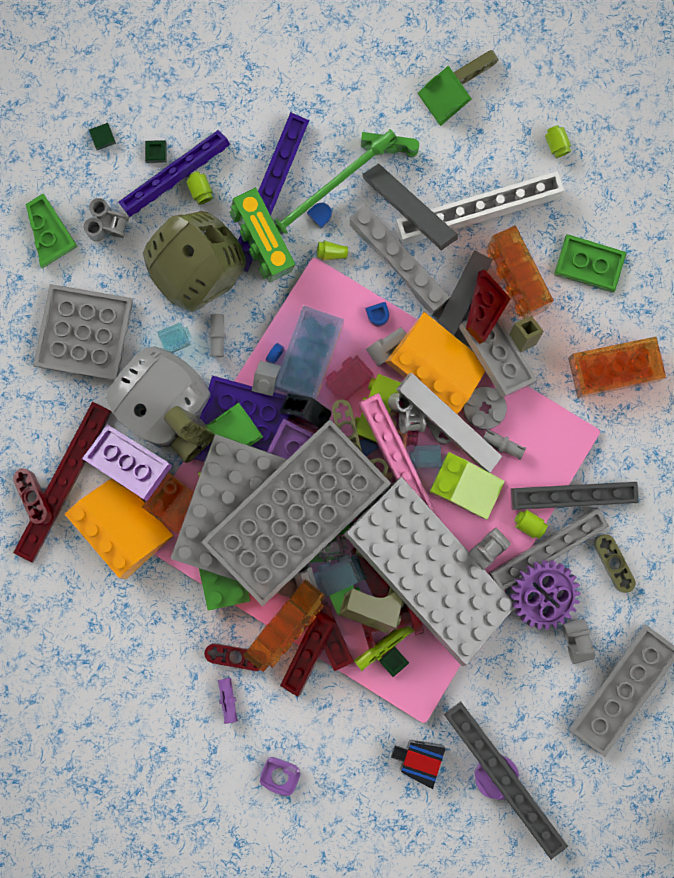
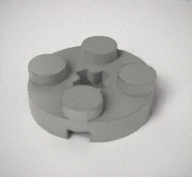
M480 387L474 390L469 400L463 406L466 420L478 429L487 430L493 429L505 418L507 405L497 389ZM482 403L490 405L491 409L488 410V414L479 410L482 407Z

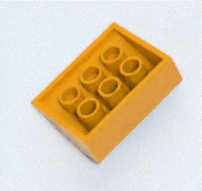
M425 312L421 314L385 361L404 378L409 373H413L456 414L460 412L469 400L485 373V369L475 353Z
M113 479L108 480L80 499L65 513L77 530L117 577L121 579H128L174 536L141 497Z

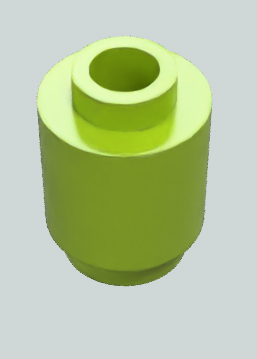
M559 125L549 128L545 139L552 155L554 154L556 158H560L571 152V143L564 127L559 128Z
M200 172L190 174L186 183L194 201H197L198 205L211 201L213 199V191L206 175L200 174Z
M527 509L524 512L519 511L514 519L516 523L515 528L532 538L540 539L548 527L542 518Z

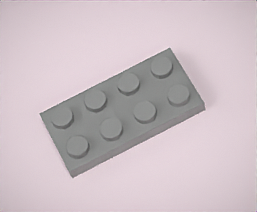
M498 319L486 341L481 344L466 330L467 321L461 323L459 329L502 398L524 389L537 381L536 376L500 319Z

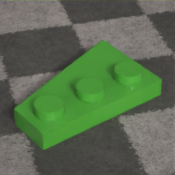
M44 193L26 204L42 269L78 247Z

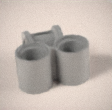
M102 198L93 199L89 204V210L94 218L87 219L83 227L88 237L93 241H101L105 238L106 234L124 238L125 234L123 232L126 221H129V216L111 211L107 202ZM101 206L105 207V210L102 213H96L97 208ZM94 226H99L98 232L90 233Z
M393 393L388 399V405L391 410L399 412V429L401 433L405 434L408 431L416 430L424 432L426 429L425 416L400 393ZM400 397H402L404 400V404L402 407H400L398 403Z
M496 527L469 551V555L484 570L511 545V542Z
M585 619L562 624L571 662L577 664L595 659L596 650L591 643L589 635L591 631L588 629Z

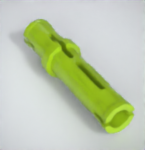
M410 626L398 630L394 629L379 642L375 643V648L366 650L354 659L355 663L363 671L371 663L382 659V655L413 633V629Z

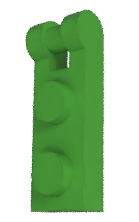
M362 132L361 147L369 150L372 145L371 142L373 140L377 141L383 134ZM397 136L399 140L395 141L385 150V152L391 154L403 152L412 158L418 154L419 141L414 138Z

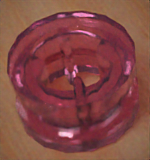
M418 430L407 432L406 446L409 447L412 444L414 447H417Z

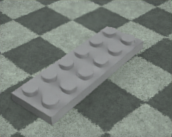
M643 625L571 724L569 730L606 757L674 663V645L649 626Z

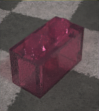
M358 355L354 358L351 356L341 364L343 366L342 369L338 372L334 370L325 378L327 380L325 382L326 388L337 400L344 399L347 401L374 377V373Z

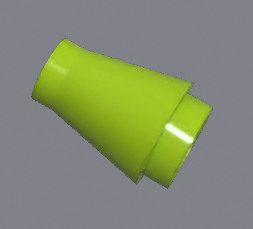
M326 240L318 242V259H322V261L347 259L348 246H342Z

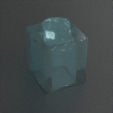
M181 322L157 332L163 348L171 353L191 346L189 341L192 338L188 327H183Z
M441 445L414 446V451H410V460L414 464L415 469L442 467Z

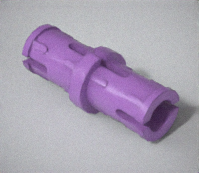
M231 678L217 680L221 698L219 704H222L224 724L237 722L236 697L233 694Z

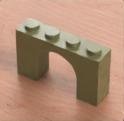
M356 549L355 555L364 558ZM391 587L388 595L383 598L373 597L352 588L344 594L339 615L389 633L399 626L401 621L399 613L405 602Z

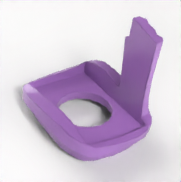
M270 757L263 768L260 784L276 794L289 796L295 791L300 778V769L292 763ZM277 768H283L284 773L288 774V781L283 785H277L272 780V772Z

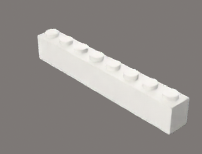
M558 171L430 210L451 229L456 230L559 199L564 192V188ZM405 217L396 219L395 227L402 245L427 238Z

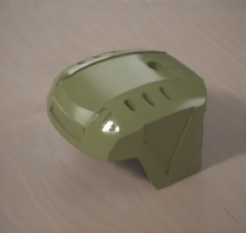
M205 211L185 215L180 214L168 218L153 234L143 251L149 277L156 287L173 305L175 304L189 312H195L203 308L209 302L231 290L246 265L245 255L236 237L221 220ZM189 245L194 249L192 256L188 253Z

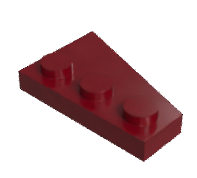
M485 269L478 272L466 330L479 344L486 341L511 300Z

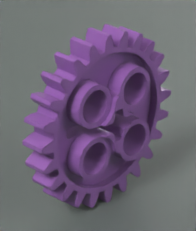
M544 559L542 565L534 561V568L527 565L528 572L520 571L522 578L514 579L518 586L511 587L516 591L515 594L510 595L513 600H516L513 607L518 608L515 613L521 616L520 619L524 623L527 622L530 627L535 624V627L540 630L543 625V628L549 630L551 624L556 629L557 622L565 624V617L572 618L569 612L577 611L573 605L580 603V601L575 599V596L581 595L578 590H575L580 584L573 582L577 577L570 574L571 570L567 567L564 568L565 565L562 563L557 565V562L554 560L548 563ZM549 576L548 582L542 584L543 578ZM533 582L554 599L559 606L555 607L532 585ZM563 590V595L557 598L558 592ZM534 592V597L528 600V595ZM549 606V610L543 614V609Z

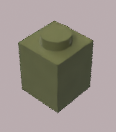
M531 315L516 322L509 335L519 351L523 352L537 345L544 331Z

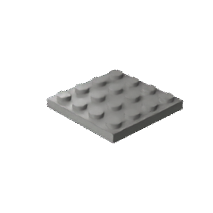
M50 284L33 366L115 381L120 371L133 299Z

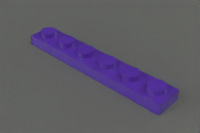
M217 130L118 203L127 215L131 217L150 202L155 201L164 192L173 188L182 179L188 177L200 166L205 165L218 153L223 152L231 144Z

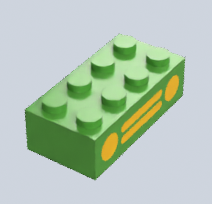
M256 187L234 197L230 206V216L234 223L238 222L241 228L239 233L243 241H248L251 247L249 249L251 257L254 261L257 260L261 267L258 269L262 278H267L270 283L292 272L296 264Z

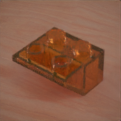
M168 472L142 508L179 534L194 490Z

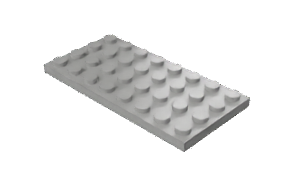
M329 420L201 543L263 607L379 496L391 482Z
M402 477L343 534L461 666H465L470 662L514 609V602L500 589L499 585L485 570L478 566L469 555L467 549Z

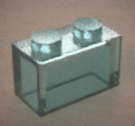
M345 554L337 558L338 563L334 565L327 562L318 567L319 571L314 573V577L323 598L367 579L358 556L350 557L349 554Z

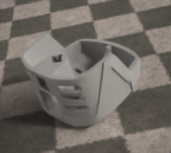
M154 346L143 349L133 357L109 387L106 398L115 417L135 435L155 445L171 447L178 435L164 421L166 413L173 407L179 406L200 418L202 410L210 397V391L201 376L189 364L175 354ZM185 398L189 399L190 405L185 402ZM144 405V406H141V407L135 412V410H136V408H137L138 406Z

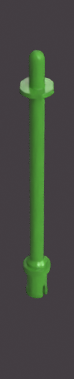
M389 129L377 141L373 140L368 151L282 221H279L277 218L274 219L279 233L283 231L287 234V226L372 157L379 154L382 156L385 153L384 150L399 140L396 134Z

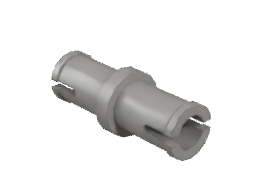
M211 314V333H209V338H211L210 357H224V338H226V333H224V314Z
M487 429L483 437L487 443L498 448L499 452L502 453L504 451L521 460L526 450V447L509 440V437H503L490 429Z

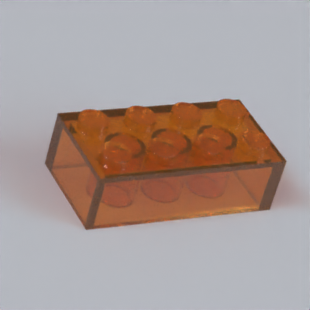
M516 225L493 235L487 247V254L489 258L495 261L497 275L500 279H504L507 285L505 290L510 298L513 297L516 303L514 307L518 316H522L525 319L531 315L535 316L546 311L554 300Z
M657 336L573 353L568 358L577 399L656 383L666 378Z
M305 579L260 632L243 656L262 672L268 666L273 668L280 660V657L289 650L292 643L301 636L307 626L309 627L317 617L316 615L324 606L321 602L326 596Z

